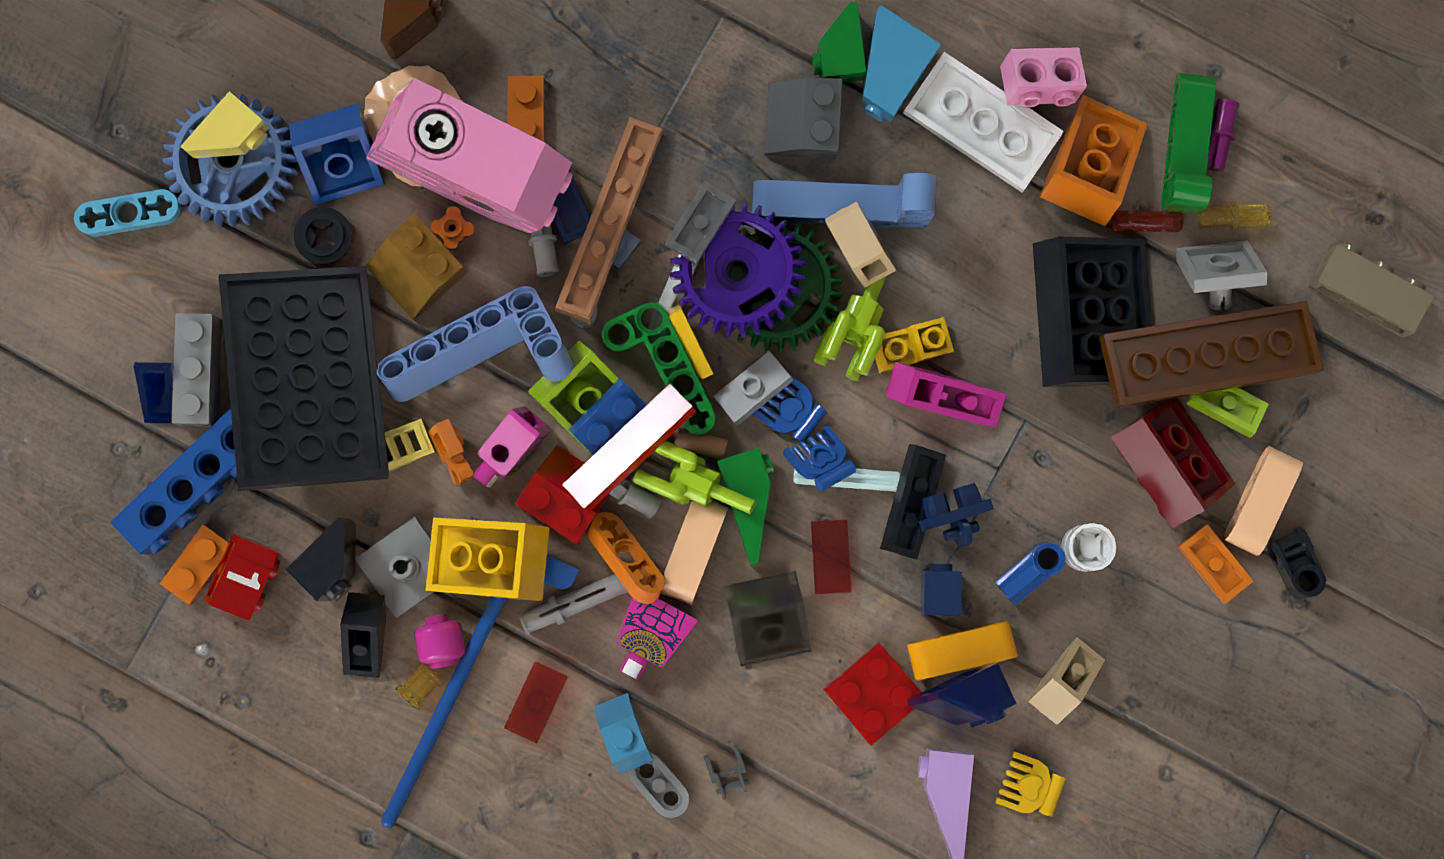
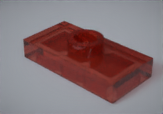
M847 520L811 521L814 594L851 592Z
M535 661L504 729L534 743H538L569 676Z

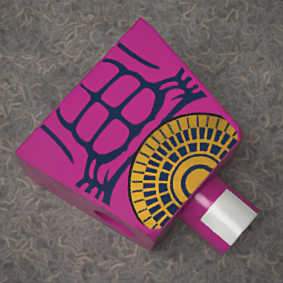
M526 406L512 409L477 454L484 461L473 473L474 476L482 484L490 488L500 475L507 477L514 474L552 431V428ZM503 446H505L509 451L508 458L505 457L503 454Z
M631 598L616 643L629 650L619 670L639 680L649 661L662 668L698 620L660 599L651 604H643Z

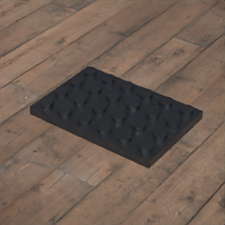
M366 266L219 274L218 281L238 491L388 479L389 469Z

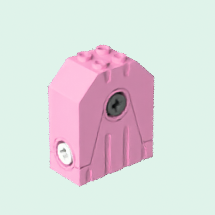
M413 78L403 89L396 93L366 157L367 160L392 172L395 171L394 173L480 215L526 233L542 230L543 226H550L557 212V207L553 206L559 192L565 193L573 176L572 173L568 172L572 162L545 142L446 93L442 94V91L416 78Z

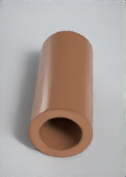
M680 426L674 444L693 453L721 460L724 458L728 440L706 433L700 435L693 434L685 427Z

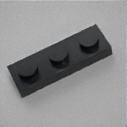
M909 444L880 546L881 550L911 559H918L925 531L921 530L919 521L927 519L922 499L936 494L946 458L945 454Z

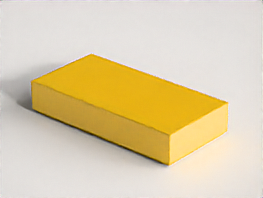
M677 305L669 309V318L698 377L704 379L713 375L712 368L682 307Z

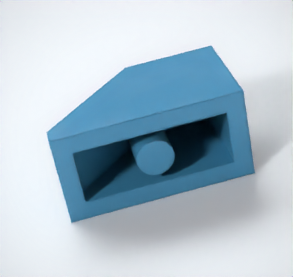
M628 693L594 706L601 735L611 762L619 774L653 761Z

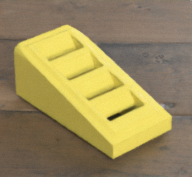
M422 419L385 432V442L393 457V460L388 462L389 472L436 453ZM412 431L415 432L421 446V450L416 452L408 435ZM401 437L408 455L401 457L394 440L395 438Z

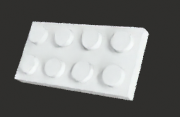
M945 52L941 55L903 112V114L1022 193L1064 132L1030 108L1022 107L1021 105H1007L1003 90Z

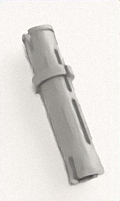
M614 574L556 599L554 596L547 598V603L519 613L518 617L526 635H529L531 632L555 622L558 625L565 623V618L621 594H626L628 591ZM603 589H606L605 591H603V592H601V593H598V594H596V595H594V596H591V597H589V598H587V599H584V600L579 601V602L576 603V601L579 600V599H582V598L587 597V596H589V595H591V594H594V593H596V592H598V591H601V590H603ZM570 604L568 607H565V608H563V609L557 610V609H559L560 607H563V606H565V605ZM557 610V611H555V612H553V613H551V614H549V615H546V616H544V617H541L542 615H544V614H546V613H549V612H551V611Z

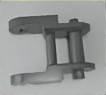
M734 745L733 748L739 764L735 768L720 773L713 771L708 754L704 755L712 784L717 782L719 789L715 790L716 794H721L723 800L726 799L725 793L740 788L747 792L746 785L750 784L749 780H744L742 776L746 769L738 745ZM738 773L739 781L722 785L720 778Z

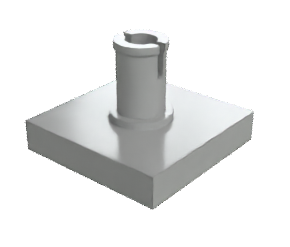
M1248 240L1176 248V261L1193 292L1210 291L1208 305L1211 309L1221 310V302H1224L1225 310L1231 308L1232 289L1267 285V270Z
M413 517L355 558L379 595H385V603L395 618H399L435 593L425 591L431 537L417 517Z

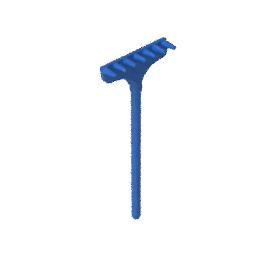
M471 516L469 520H480V519H476V518H474V517ZM547 554L544 583L560 589L569 588L574 583L579 569ZM490 598L465 648V653L461 657L382 816L381 824L383 827L392 828L395 825L504 602L508 601V598Z

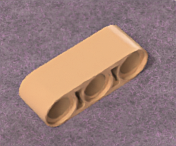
M1271 446L1266 447L1227 526L1224 540L1259 556L1267 545L1301 472L1303 462Z
M691 501L663 575L665 586L661 592L662 595L692 605L729 508L728 506L711 501L705 507Z

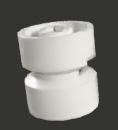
M1095 523L1073 527L1067 531L1061 543L1067 565L1075 570L1084 572L1101 570L1108 566L1115 557L1117 547L1115 537L1110 530L1103 525Z

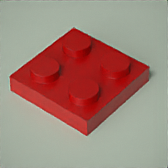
M879 642L823 689L870 746L927 699Z

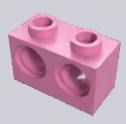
M1079 47L1011 49L1000 66L1007 105H1021L1026 108L1039 104H1055L1059 107L1068 106L1075 103L1087 87Z

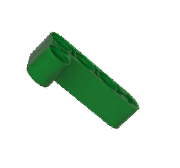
M1178 73L1176 76L1161 195L1162 210L1199 215L1208 207L1210 202L1212 177L1206 176L1216 90L1215 77Z
M650 302L607 322L602 331L603 342L606 346L615 351H622L644 341L666 387L669 384L674 387L675 377L681 374H686L693 379L694 389L688 394L681 395L688 401L700 393L702 400H696V405L701 412L707 411L709 416L705 419V426H700L698 422L692 423L690 418L684 423V426L691 433L699 435L711 430L716 419L715 409L669 318L666 308L660 303ZM648 308H655L662 314V323L656 329H650L643 323L642 316ZM615 324H623L629 330V339L625 344H616L611 340L610 329ZM665 341L673 342L678 348L677 358L670 362L662 360L658 354L659 345Z

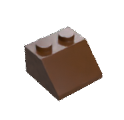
M385 0L380 41L390 58L398 59L437 28L438 17H444L446 0Z

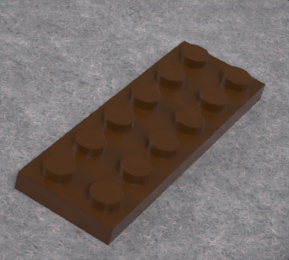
M1307 301L1109 333L1099 338L1115 408L1313 375L1324 371Z

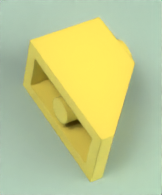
M229 91L180 147L193 158L246 155L250 149L256 150L267 137L265 132L270 127Z

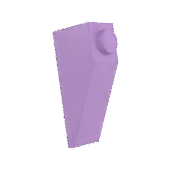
M926 748V756L919 757L918 778H923L925 792L950 858L964 859L974 755L969 752Z

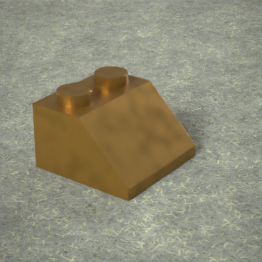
M416 213L410 216L384 240L366 264V268L413 320L467 274L464 267Z

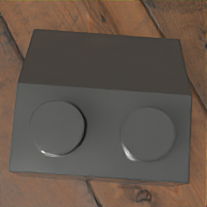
M803 77L769 83L765 155L836 159L839 147L842 79Z

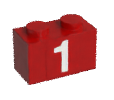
M233 533L204 601L209 606L250 621L252 614H258L263 606L266 594L262 593L267 580L272 581L277 574L280 566V560L277 559L279 553L271 547Z

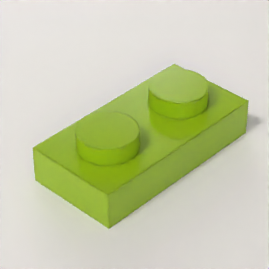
M1238 387L1190 395L1186 403L1188 406L1249 438L1255 435L1269 405Z

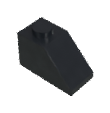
M348 592L340 622L344 675L380 677L386 626L385 595Z

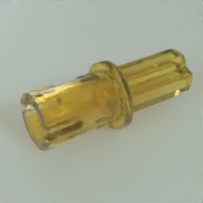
M1230 202V205L1208 206L1199 215L1197 214V225L1199 229L1206 227H1230L1231 230H1236L1237 227L1267 226L1271 223L1272 213L1267 204L1237 205L1236 202Z

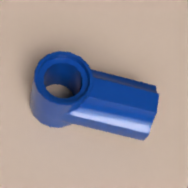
M1040 542L1034 545L1028 554L994 582L1013 605L1016 606L1049 577L1062 570L1065 564V554L1057 544ZM1045 548H1050L1056 555L1055 564L1049 569H1043L1038 563V555Z

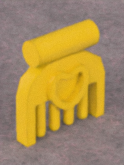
M1013 751L1012 757L1030 763L1032 767L1013 760L1010 761L1009 765L1028 774L1022 775L1007 770L1006 775L1017 779V782L1014 783L1005 779L1002 781V784L1017 790L1020 795L1004 789H1000L999 794L1019 803L1017 805L999 797H996L995 803L1020 813H1032L1040 807V813L1052 817L1066 778L1052 773L1050 778L1048 767L1042 762Z

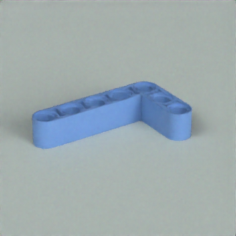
M908 173L903 175L898 186L758 180L753 182L752 213L754 214L758 205H761V217L766 219L771 212H774V222L788 220V222L827 224L825 221L827 217L857 201L873 226L927 227L935 215L937 177L928 173Z
M522 286L387 356L378 364L377 375L394 400L405 402L523 340L547 380L560 381L565 379L572 372L574 363L536 290L529 286Z

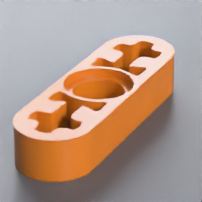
M610 512L598 513L588 529L589 540L633 599L643 604L654 603L665 586L663 575L617 515ZM617 553H628L634 558L635 562L626 563L618 557Z

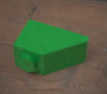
M857 1L850 2L819 41L817 53L812 54L814 75H820V78L842 79V83L864 80L866 65Z

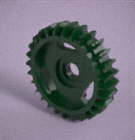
M784 220L787 226L782 233L784 236L793 232L796 234V238L790 244L801 246L802 251L799 253V257H794V259L804 260L805 266L795 269V272L803 274L805 279L803 282L793 283L794 286H797L802 291L799 296L789 295V298L795 303L793 309L784 305L781 307L786 315L784 320L773 315L774 327L770 329L764 322L760 323L759 335H756L752 326L747 327L746 337L751 338L750 348L754 349L759 341L764 342L765 353L769 351L771 344H777L778 352L783 353L785 343L788 342L793 351H796L798 349L797 340L800 338L806 345L811 344L809 333L812 331L818 337L822 336L823 331L819 323L830 326L832 320L826 313H837L839 310L838 306L831 303V300H840L842 298V293L833 290V287L841 285L843 279L832 277V274L840 270V264L829 265L828 263L835 253L833 251L826 252L825 254L822 253L821 250L825 246L826 241L823 239L814 244L812 242L814 230H811L805 237L801 235L802 224H798L794 231H789L788 220ZM746 228L741 229L744 237L763 247L764 243L774 242L769 236L756 228L755 233L752 235ZM734 261L728 265L726 273L731 280L741 281L747 276L748 269L744 263ZM764 291L749 300L748 303L751 311L754 312L775 298L769 296ZM813 293L821 301L804 323L798 327L790 319L810 294ZM739 333L737 341L741 343L745 338H742Z

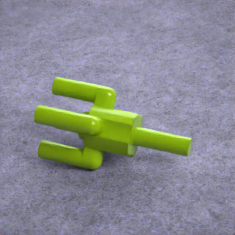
M886 277L867 286L863 297L855 294L851 295L846 309L841 311L838 317L831 319L832 324L827 326L813 361L815 363L826 366L829 359L835 360L843 341L857 346L845 376L854 381H859L861 374L868 376L885 336V330L881 326H877L884 308L876 301Z
M664 441L654 452L677 462L671 472L669 482L640 469L636 472L633 483L682 505L688 504L691 500L707 507L713 499H716L748 514L752 513L756 505L755 500L721 486V473L706 467V462L703 458L668 441Z

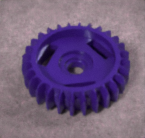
M747 202L743 203L741 211H735V206L733 207L705 251V288H693L691 261L682 255L680 258L674 257L670 259L671 265L679 267V271L670 273V279L681 281L680 284L672 288L673 293L680 294L684 292L685 294L678 302L679 306L684 307L691 304L692 308L687 316L691 319L699 313L701 315L699 327L703 328L710 321L713 323V334H716L720 327L724 326L726 327L727 337H731L734 328H739L741 337L745 338L747 327L752 326L756 335H759L760 323L764 322L772 329L774 327L773 315L781 320H784L786 317L781 309L783 305L791 309L794 308L795 303L789 298V295L799 296L802 290L794 286L793 283L803 282L805 279L803 274L795 272V269L805 266L804 260L794 259V256L801 253L802 247L790 246V243L796 238V234L793 232L784 236L782 232L785 230L787 223L783 221L775 226L773 224L774 212H771L766 219L761 217V205H758L754 214L749 213ZM746 225L756 228L769 236L774 241L770 249L768 250L737 233L740 226ZM734 261H740L747 266L748 274L741 281H733L727 276L726 269ZM767 289H771L776 297L774 300L749 315H743L739 306Z

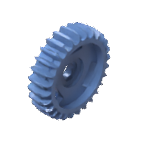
M240 94L238 99L258 115L270 128L265 132L267 137L256 150L250 149L246 155H239V160L235 166L231 168L222 167L219 162L220 156L198 158L202 183L192 185L187 162L188 153L180 147L220 102L215 95H211L212 105L209 107L201 100H198L200 111L197 113L190 108H186L185 111L189 117L188 121L185 122L179 118L175 119L181 130L179 132L168 131V134L176 140L175 144L163 145L168 152L173 154V157L162 159L165 165L173 167L172 170L165 172L164 175L168 180H177L169 186L170 191L175 194L182 192L177 201L181 205L191 202L187 210L193 215H196L201 210L200 219L208 222L214 214L213 222L217 226H222L225 217H227L228 224L232 227L237 226L238 217H241L246 225H250V214L252 213L260 220H264L261 209L266 207L272 212H276V208L272 203L273 199L276 198L285 202L286 198L280 190L282 187L290 190L293 189V186L286 180V177L298 175L294 168L289 167V163L298 161L295 154L288 153V151L292 150L291 140H285L290 136L289 127L280 128L284 123V119L280 115L271 118L274 110L269 105H266L260 111L262 104L257 98H254L248 106V99L244 94ZM267 174L270 179L263 189L253 197L242 202L238 196L263 175Z

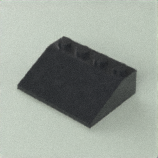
M1058 236L1033 243L1043 387L1110 385L1099 338L1104 334L1152 326L1146 240L1140 238Z

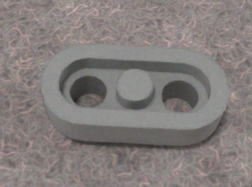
M651 752L653 761L647 764L653 766V775L644 777L640 773L641 766L628 771L629 778L660 815L667 818L678 817L688 807L689 792L658 755ZM669 791H673L678 795V801L673 805L667 804L664 800V795Z

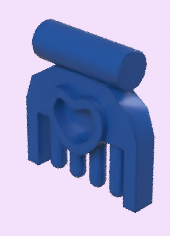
M790 375L793 379L791 384L799 389V391L797 392L787 385L784 390L793 397L788 398L780 391L775 395L781 399L780 403L773 398L768 401V403L778 409L779 415L765 404L760 407L762 411L776 420L775 423L758 410L753 415L773 431L782 434L794 431L791 436L798 442H802L808 438L827 411L817 403L812 407L813 396L808 388Z
M828 425L823 428L822 433L818 432L816 434V437L823 445H819L813 437L808 438L809 443L813 446L812 449L805 441L800 442V446L808 454L809 459L806 458L797 446H793L792 451L789 447L783 451L784 457L798 474L806 479H815V485L821 492L856 473V468L852 461L847 460L844 462L847 453L844 444Z

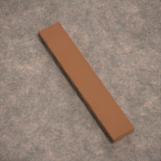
M632 117L629 118L559 296L555 312L590 324L661 141L663 128Z

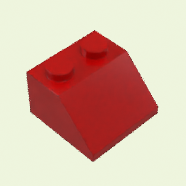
M556 445L534 473L515 505L579 545L588 532L593 519L600 513L611 495L608 494L588 513L562 485L585 463Z

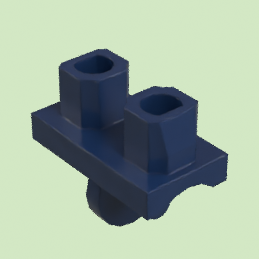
M975 483L953 489L958 509L953 511L950 510L945 492L923 498L924 512L927 519L919 521L921 530L926 531L950 523V529L943 531V537L946 541L954 539L960 547L969 546L973 540L972 533L980 530L977 521L969 523L966 518L994 509L991 499L982 501Z

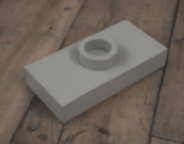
M768 351L713 397L738 426L790 384L793 379L773 354Z

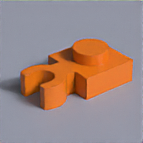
M449 418L436 423L428 433L443 465L447 464L450 476L457 486L474 476L470 465L462 455L464 452L462 448L464 440L460 430L456 426L452 427Z

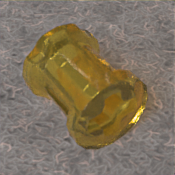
M421 662L416 665L418 669L404 685L399 684L395 688L417 710L423 707L422 701L436 686L441 687L444 684V681L437 673Z

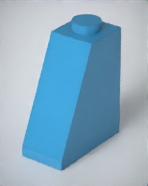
M882 5L878 8L874 19L861 104L865 106L864 111L875 120L882 122L885 119L891 123L937 55L941 44Z

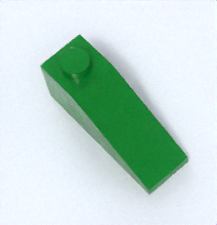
M759 448L717 461L724 486L756 501L751 514L731 506L750 566L758 564L770 488L768 476L774 474L768 453L761 455Z

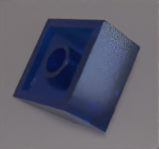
M998 663L967 670L907 699L910 707L954 725L969 723L971 728L985 722L986 724H991L1006 717L1005 709L1017 704Z

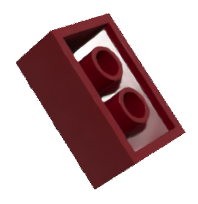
M1178 398L1163 401L1111 437L1117 446L1119 454L1131 466L1137 475L1140 485L1147 490L1156 503L1159 513L1168 521L1172 529L1205 511L1235 485V482Z

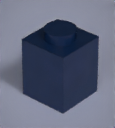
M931 564L930 571H921V615L961 616L962 572L952 571L953 564Z

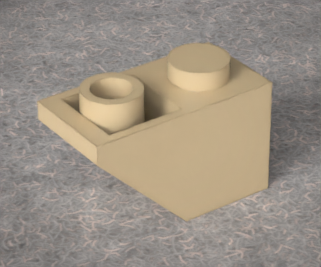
M857 201L825 219L851 269L864 288L897 271L882 239Z

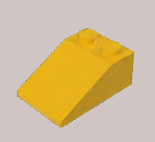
M433 517L425 591L542 601L550 528L527 523Z

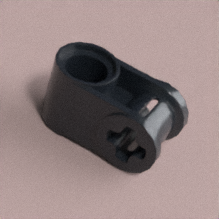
M1301 526L1293 529V533L1277 540L1269 539L1266 545L1267 552L1278 569L1289 594L1300 599L1319 595L1326 586V577L1306 531ZM1295 545L1294 548L1286 552L1284 551L1285 548ZM1302 572L1308 573L1312 578L1313 584L1309 591H1304L1298 584V577Z

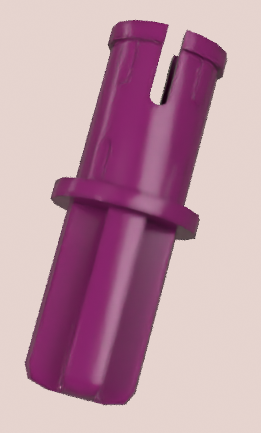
M1229 99L1216 100L1207 170L1222 172L1225 169L1230 141L1235 140L1233 128L1240 105L1236 101Z

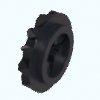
M313 208L304 213L295 226L294 242L296 248L305 259L318 265L334 264L335 261L347 254V250L353 242L351 225L342 213L333 208ZM315 226L323 231L331 228L332 231L329 235L335 243L334 246L325 242L316 245L318 236L312 227Z

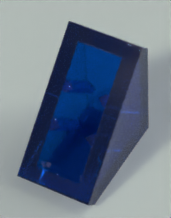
M135 362L133 368L144 423H172L174 364Z

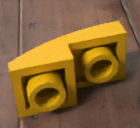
M942 317L911 325L905 329L885 333L875 358L879 373L893 370L895 361L912 365L954 352L945 318Z

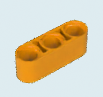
M1010 621L994 623L907 644L915 680L936 677L1018 657Z

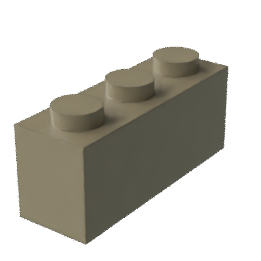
M1343 243L1342 245L1336 244L1329 248L1308 286L1402 338L1413 335L1434 298V295L1425 291L1426 286L1411 278L1404 280L1393 274L1394 269L1384 262H1371L1362 257V251L1353 245Z

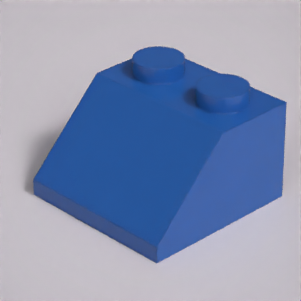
M359 104L289 124L292 149L315 205L384 185L380 166L366 159L373 143Z

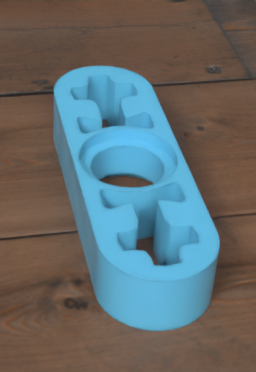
M160 189L85 202L76 209L74 223L81 232L88 236L97 237L171 224L180 217L182 205L177 201L178 197L172 192ZM163 198L172 204V207L166 211L167 215L163 216L157 210L147 211L146 213L142 202L146 201V205L150 208L160 206L161 199ZM128 203L134 204L138 211L137 217L130 223L122 222L119 218L120 208ZM90 211H93L98 216L110 215L114 225L110 226L111 221L101 219L95 221V227L92 228L91 225L84 223V219L89 218Z

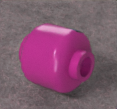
M446 614L425 617V625L419 626L414 631L419 661L429 664V669L458 664V658L462 657L465 653L461 624L455 620L447 621Z

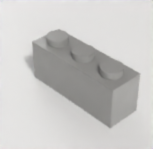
M175 313L173 424L189 427H211L218 421L221 319L213 314Z

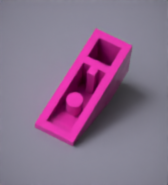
M895 361L885 396L907 406L996 428L1006 393Z

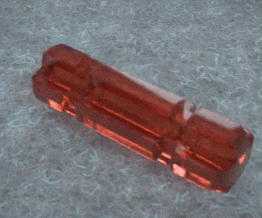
M1117 210L1111 218V226L1114 231H1127L1131 228L1132 231L1161 232L1163 229L1166 232H1179L1183 227V214L1174 211H1168L1166 214H1163V211H1134L1132 214H1129V211Z

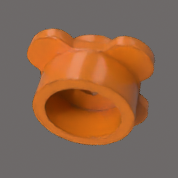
M452 206L446 210V214L441 219L432 221L431 231L444 240V246L447 249L454 250L466 237H470L473 234L474 226L471 222H466L463 219L459 208ZM455 225L456 229L450 231L449 226Z

